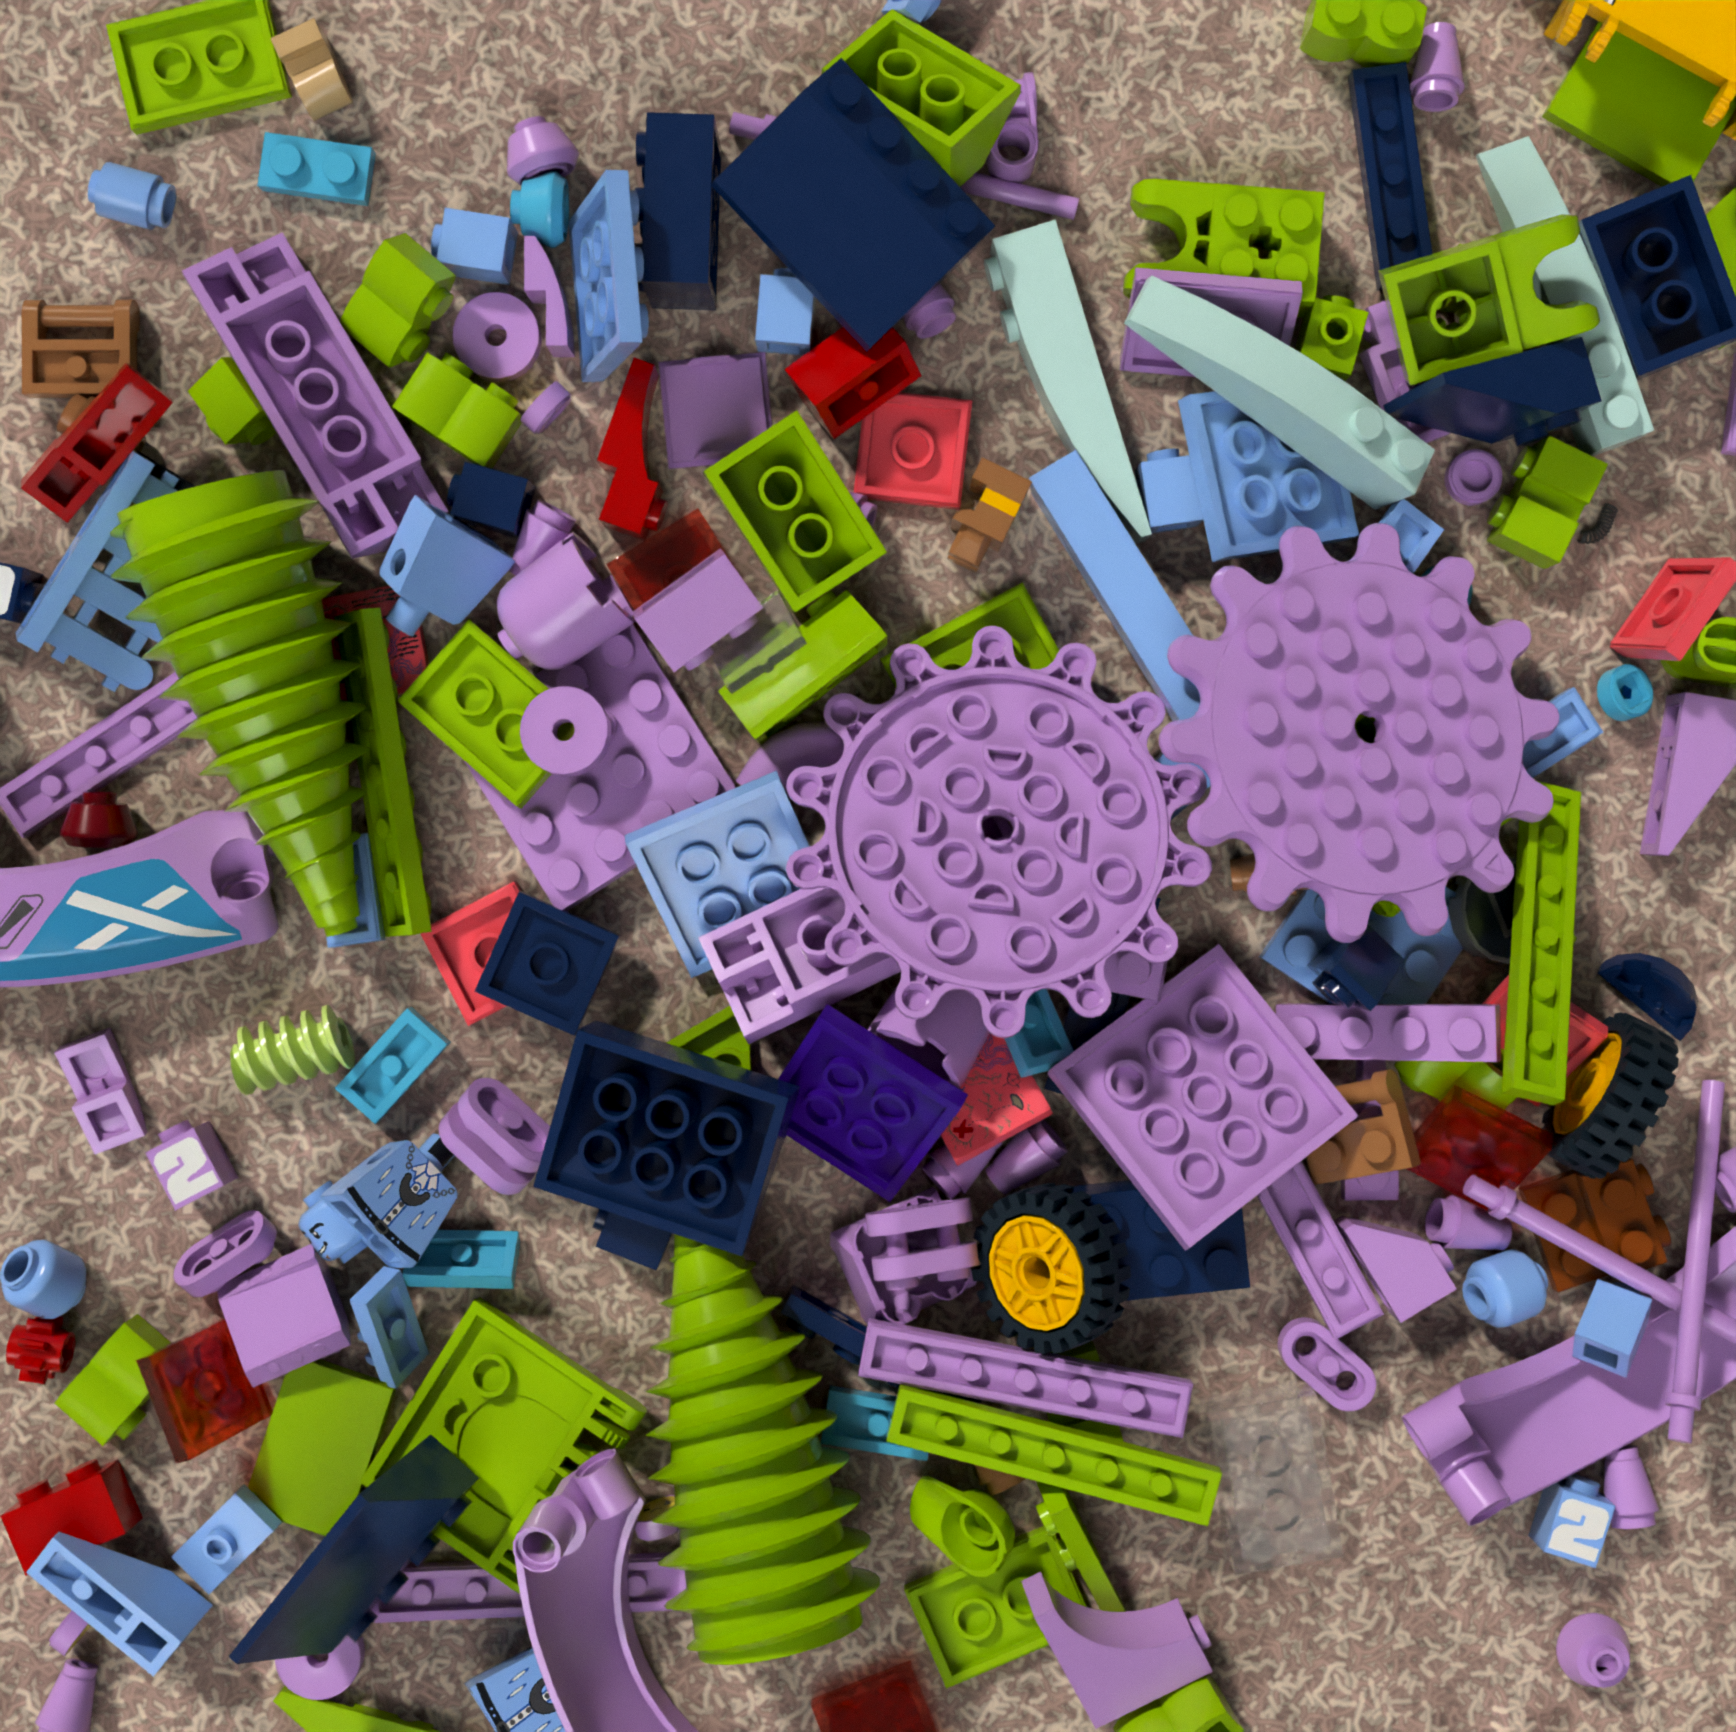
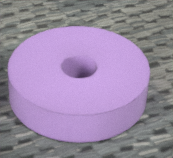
M502 292L481 294L467 302L456 317L453 326L455 351L462 363L473 370V374L481 379L491 382H507L517 379L534 365L540 353L542 336L538 321L530 308L513 295ZM495 329L506 331V340L499 346L490 345L488 342L489 334Z
M570 686L550 688L537 695L525 709L520 724L521 743L527 756L538 767L548 773L562 777L578 776L596 767L606 755L612 736L610 719L604 707L589 693ZM567 722L573 723L575 728L574 735L567 741H560L557 736L559 727Z
M347 1637L337 1648L328 1653V1660L319 1661L313 1655L276 1659L275 1665L278 1675L288 1689L303 1698L324 1700L335 1697L351 1685L362 1667L365 1655L363 1637L356 1643Z

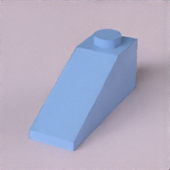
M58 1532L50 1540L26 1572L153 1677L213 1606L172 1571L62 1532Z

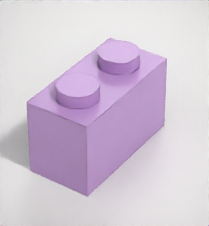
M720 548L634 610L633 615L641 629L672 671L675 672L682 666H685L690 671L705 662L714 653L711 645L726 634H729L734 639L748 631L758 622L755 614L763 607Z

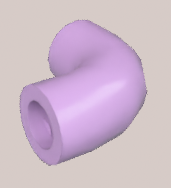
M825 721L799 722L772 734L749 758L735 781L743 785L777 770L786 790L787 779L796 768L802 766L822 768L830 767L837 763L843 755V741Z

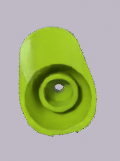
M923 1476L917 1482L912 1494L909 1510L913 1524L957 1567L974 1577H988L998 1572L1009 1558L1015 1540L1014 1524L1003 1506L983 1490L968 1489L959 1491L930 1476Z

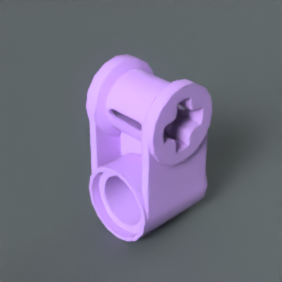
M1033 72L1024 73L1022 79L1013 80L1021 85L1020 95L986 159L987 167L992 177L1020 184L1025 182L1032 174L1038 151L1037 96ZM1006 146H1016L1026 156L1021 160L1009 161L1002 157L999 150Z

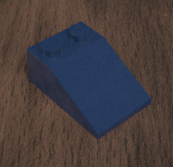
M1579 337L1443 372L1384 404L1383 407L1386 413L1396 419L1491 444L1514 438L1518 447L1549 436L1548 431H1556L1581 422L1580 411L1602 400L1583 338Z

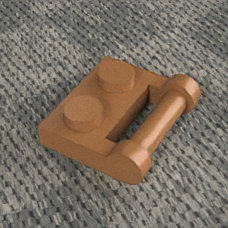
M25 300L23 302L21 312L23 395L29 398H72L76 394H80L85 398L90 396L97 397L125 363H128L137 371V332L140 329V310L136 300H116L114 305H47L44 300ZM49 327H114V339H46V333Z
M1392 1069L1377 1071L1372 1074L1371 1079L1335 1086L1349 1105L1376 1100L1381 1105L1383 1115L1350 1122L1306 1157L1314 1185L1413 1168L1421 1164L1401 1084L1395 1071Z

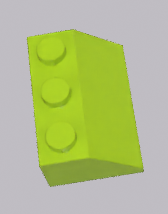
M894 9L886 13L822 68L823 74L842 58L959 187L983 167L1021 90V85Z
M797 410L703 471L704 477L788 607L794 613L887 553Z
M845 590L838 597L832 591L823 595L806 610L811 616L809 620L795 631L790 624L784 626L764 643L769 650L752 664L748 658H744L721 677L726 685L719 689L718 692L760 745L887 646V634L848 590Z

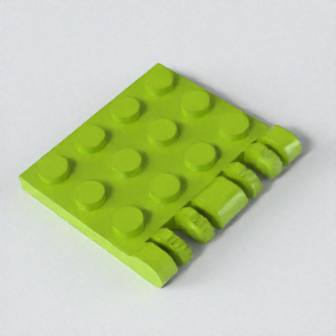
M479 1297L468 1308L360 1480V1483L368 1487L430 1434L434 1436L479 1477L466 1494L472 1501L471 1505L450 1528L442 1523L434 1535L520 1594L515 1556L511 1552L513 1551V1541L533 1507L541 1500L552 1496L560 1481L577 1470L578 1467L566 1463V1459L569 1458L580 1466L592 1456L600 1453L591 1446L578 1442L585 1429L608 1445L624 1449L630 1436L621 1427L635 1431L645 1416L647 1409L632 1396L610 1386ZM597 1410H598L600 1413H602L603 1415H605V1416H602V1415H600V1414H597V1413H596Z

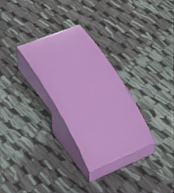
M524 236V291L532 304H546V347L553 357H575L571 315L561 282L535 236Z
M110 1027L64 1044L54 1052L77 1099L71 1108L95 1155L147 1134L139 1100Z

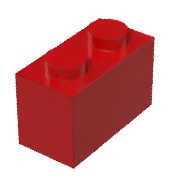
M842 327L784 369L805 406L833 439H836L922 376L905 340L894 328L866 352L849 332Z
M93 1459L66 1472L67 1481L51 1487L48 1479L15 1494L18 1502L0 1515L25 1576L28 1575L26 1573L58 1532L100 1545L126 1534L143 1519L119 1460L100 1467L98 1460Z

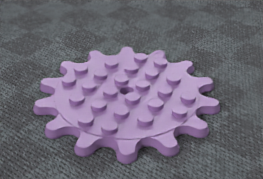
M1373 523L1361 531L1354 556L1349 561L1340 562L1328 554L1318 534L1313 529L1304 526H1293L1280 537L1279 551L1283 568L1279 579L1275 582L1264 584L1256 580L1245 569L1233 565L1224 566L1213 575L1210 584L1211 592L1226 615V627L1219 638L1205 640L1192 635H1183L1172 641L1168 648L1167 658L1169 665L1174 672L1189 679L1196 685L1200 693V705L1193 717L1176 720L1163 727L1159 735V746L1164 756L1173 762L1199 765L1206 771L1211 786L1209 796L1205 802L1196 807L1189 815L1187 820L1189 835L1195 843L1204 847H1212L1233 838L1242 840L1250 846L1256 863L1247 884V895L1250 902L1259 910L1274 911L1281 908L1291 893L1299 888L1312 889L1318 893L1326 909V929L1335 941L1352 943L1360 939L1367 928L1372 907L1380 901H1390L1397 905L1403 912L1408 926L1416 934L1421 936L1435 935L1441 931L1448 919L1445 901L1447 881L1451 877L1458 875L1470 879L1484 892L1495 893L1505 889L1514 877V867L1499 842L1501 823L1508 818H1516L1529 823L1538 822L1544 819L1553 807L1554 799L1551 791L1546 786L1535 781L1527 773L1522 757L1524 745L1527 742L1546 738L1554 732L1559 723L1558 709L1548 701L1529 699L1517 691L1511 676L1512 663L1526 652L1531 641L1530 629L1525 623L1515 619H1504L1493 625L1486 626L1481 624L1472 615L1467 599L1475 574L1474 568L1468 560L1461 557L1448 556L1441 559L1427 576H1416L1402 562L1400 539L1397 531L1388 524ZM1358 715L1375 718L1373 722L1376 730L1374 743L1364 742L1357 735L1355 721Z
M987 626L980 629L974 636L970 660L965 666L956 670H947L939 667L932 661L927 651L917 644L908 643L901 645L894 650L890 659V668L896 680V691L890 700L882 704L872 705L863 702L852 694L840 693L832 696L825 704V722L840 736L844 744L843 755L839 761L830 767L802 766L796 768L787 779L786 790L789 798L798 805L817 811L825 822V832L819 842L813 846L797 850L789 857L786 864L787 876L793 885L801 889L830 888L839 893L845 904L843 918L826 936L825 952L835 964L842 966L853 965L874 953H882L892 957L898 963L901 971V980L895 993V1004L899 1012L907 1018L915 1020L925 1018L933 1012L940 998L947 992L965 990L972 993L978 999L982 1010L983 1024L989 1033L999 1038L1013 1037L1020 1032L1024 1025L1027 1000L1033 993L1041 989H1052L1060 992L1077 1014L1086 1018H1095L1105 1013L1111 1004L1112 994L1104 976V966L1110 956L1117 952L1128 951L1137 954L1150 963L1161 964L1169 961L1176 953L1178 948L1176 932L1160 918L1155 903L1160 891L1168 886L1196 887L1203 884L1210 876L1212 861L1209 855L1203 849L1185 844L1177 839L1170 825L1171 816L1177 809L1201 799L1207 788V779L1203 771L1192 764L1163 765L1155 761L1149 754L1147 748L1148 737L1160 726L1166 713L1165 705L1161 698L1154 693L1144 691L1137 692L1119 703H1107L1094 694L1091 687V678L1097 662L1095 654L1085 644L1069 643L1059 650L1054 661L1047 667L1029 669L1017 661L1014 655L1012 638L1009 633L998 626ZM993 816L1003 817L1012 825L1013 833L1009 840L997 841L989 837L985 838L982 830L983 822Z

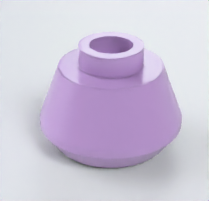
M536 116L522 120L515 125V133L508 139L507 173L516 183L522 185L523 180L550 171H557L565 177L575 169L579 157L578 149L558 124L546 122L545 117Z
M1586 1613L1573 1618L1563 1627L1557 1639L1556 1655L1560 1667L1571 1680L1583 1686L1605 1688L1616 1685L1627 1674L1630 1665V1643L1626 1632L1614 1619L1599 1613Z

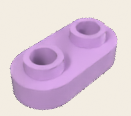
M256 1210L246 1211L191 1246L181 1256L174 1269V1281L192 1297H203L218 1291L225 1283L252 1265L261 1263L270 1255L277 1235L276 1227Z
M1301 1317L1288 1322L1282 1328L1278 1337V1351L1282 1360L1332 1406L1342 1411H1356L1365 1407L1372 1400L1376 1391V1378L1372 1369L1339 1338L1335 1340L1323 1324L1312 1318ZM1302 1336L1313 1338V1347L1306 1353L1296 1351V1342ZM1344 1371L1352 1372L1354 1376L1352 1384L1346 1388L1337 1387L1336 1379L1338 1375Z

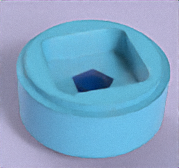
M1625 664L1606 671L1600 677L1597 685V697L1600 706L1609 717L1617 721H1627L1648 712L1653 702V688L1643 670L1637 666Z

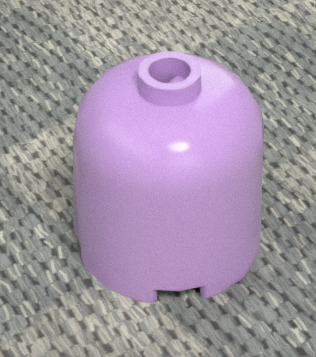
M574 532L559 541L508 581L500 590L497 598L498 618L504 628L497 633L501 643L513 658L519 659L524 655L532 664L545 670H560L571 665L635 622L632 618L634 610L615 578L610 575L604 580L601 579L589 563L590 560L597 556L596 553Z
M896 986L867 1030L958 1089H961L989 1035L983 1024L982 1010L978 999L972 993L965 990H953L940 998L936 1008L930 1015L915 1020L905 1017L896 1007Z

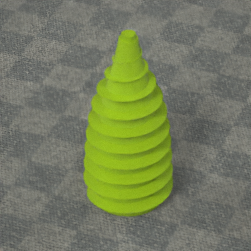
M273 470L191 487L130 506L117 513L120 524L110 532V536L125 539L132 558L111 574V578L119 581L140 583L147 597L146 600L126 616V619L156 623L162 640L141 658L143 660L171 663L179 678L159 696V699L188 702L197 717L177 738L204 739L208 742L217 757L199 776L226 777L239 795L224 812H248L263 834L255 845L270 846L287 872L284 878L291 879L316 926L324 928L326 937L342 934L357 928L356 917L360 915L356 888L358 875L355 874L353 843L359 839L361 834L352 830V803L363 797L367 791L349 785V764L370 749L363 745L345 741V723L364 710L367 705L340 699L339 681L361 664L334 659L331 640L348 628L352 622L325 618L322 599L343 582L316 578L311 559L333 541L305 537L300 518L320 501L293 497L286 471Z
M674 1234V1257L669 1259L670 1262L674 1263L672 1297L659 1303L672 1309L669 1337L649 1347L670 1355L668 1378L645 1391L670 1399L668 1421L645 1435L671 1442L670 1463L648 1477V1479L674 1485L675 1505L657 1516L652 1522L679 1528L680 1547L660 1560L658 1565L685 1570L686 1589L666 1602L664 1607L670 1610L691 1613L695 1639L686 1648L690 1651H698L699 1660L704 1663L714 1665L755 1663L782 1658L821 1647L849 1635L862 1625L863 1616L860 1603L870 1597L880 1585V1577L876 1573L867 1569L852 1567L850 1562L869 1546L871 1542L870 1535L856 1528L842 1526L841 1518L859 1504L861 1497L859 1493L851 1489L832 1486L830 1476L849 1461L850 1455L840 1449L821 1446L817 1436L835 1422L837 1414L831 1410L808 1406L804 1394L821 1381L823 1375L818 1371L795 1368L788 1354L805 1339V1335L799 1332L778 1329L770 1312L782 1301V1297L762 1294L751 1273L756 1262L746 1260L744 1255L739 1256Z

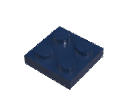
M520 891L474 992L575 1036L621 935Z

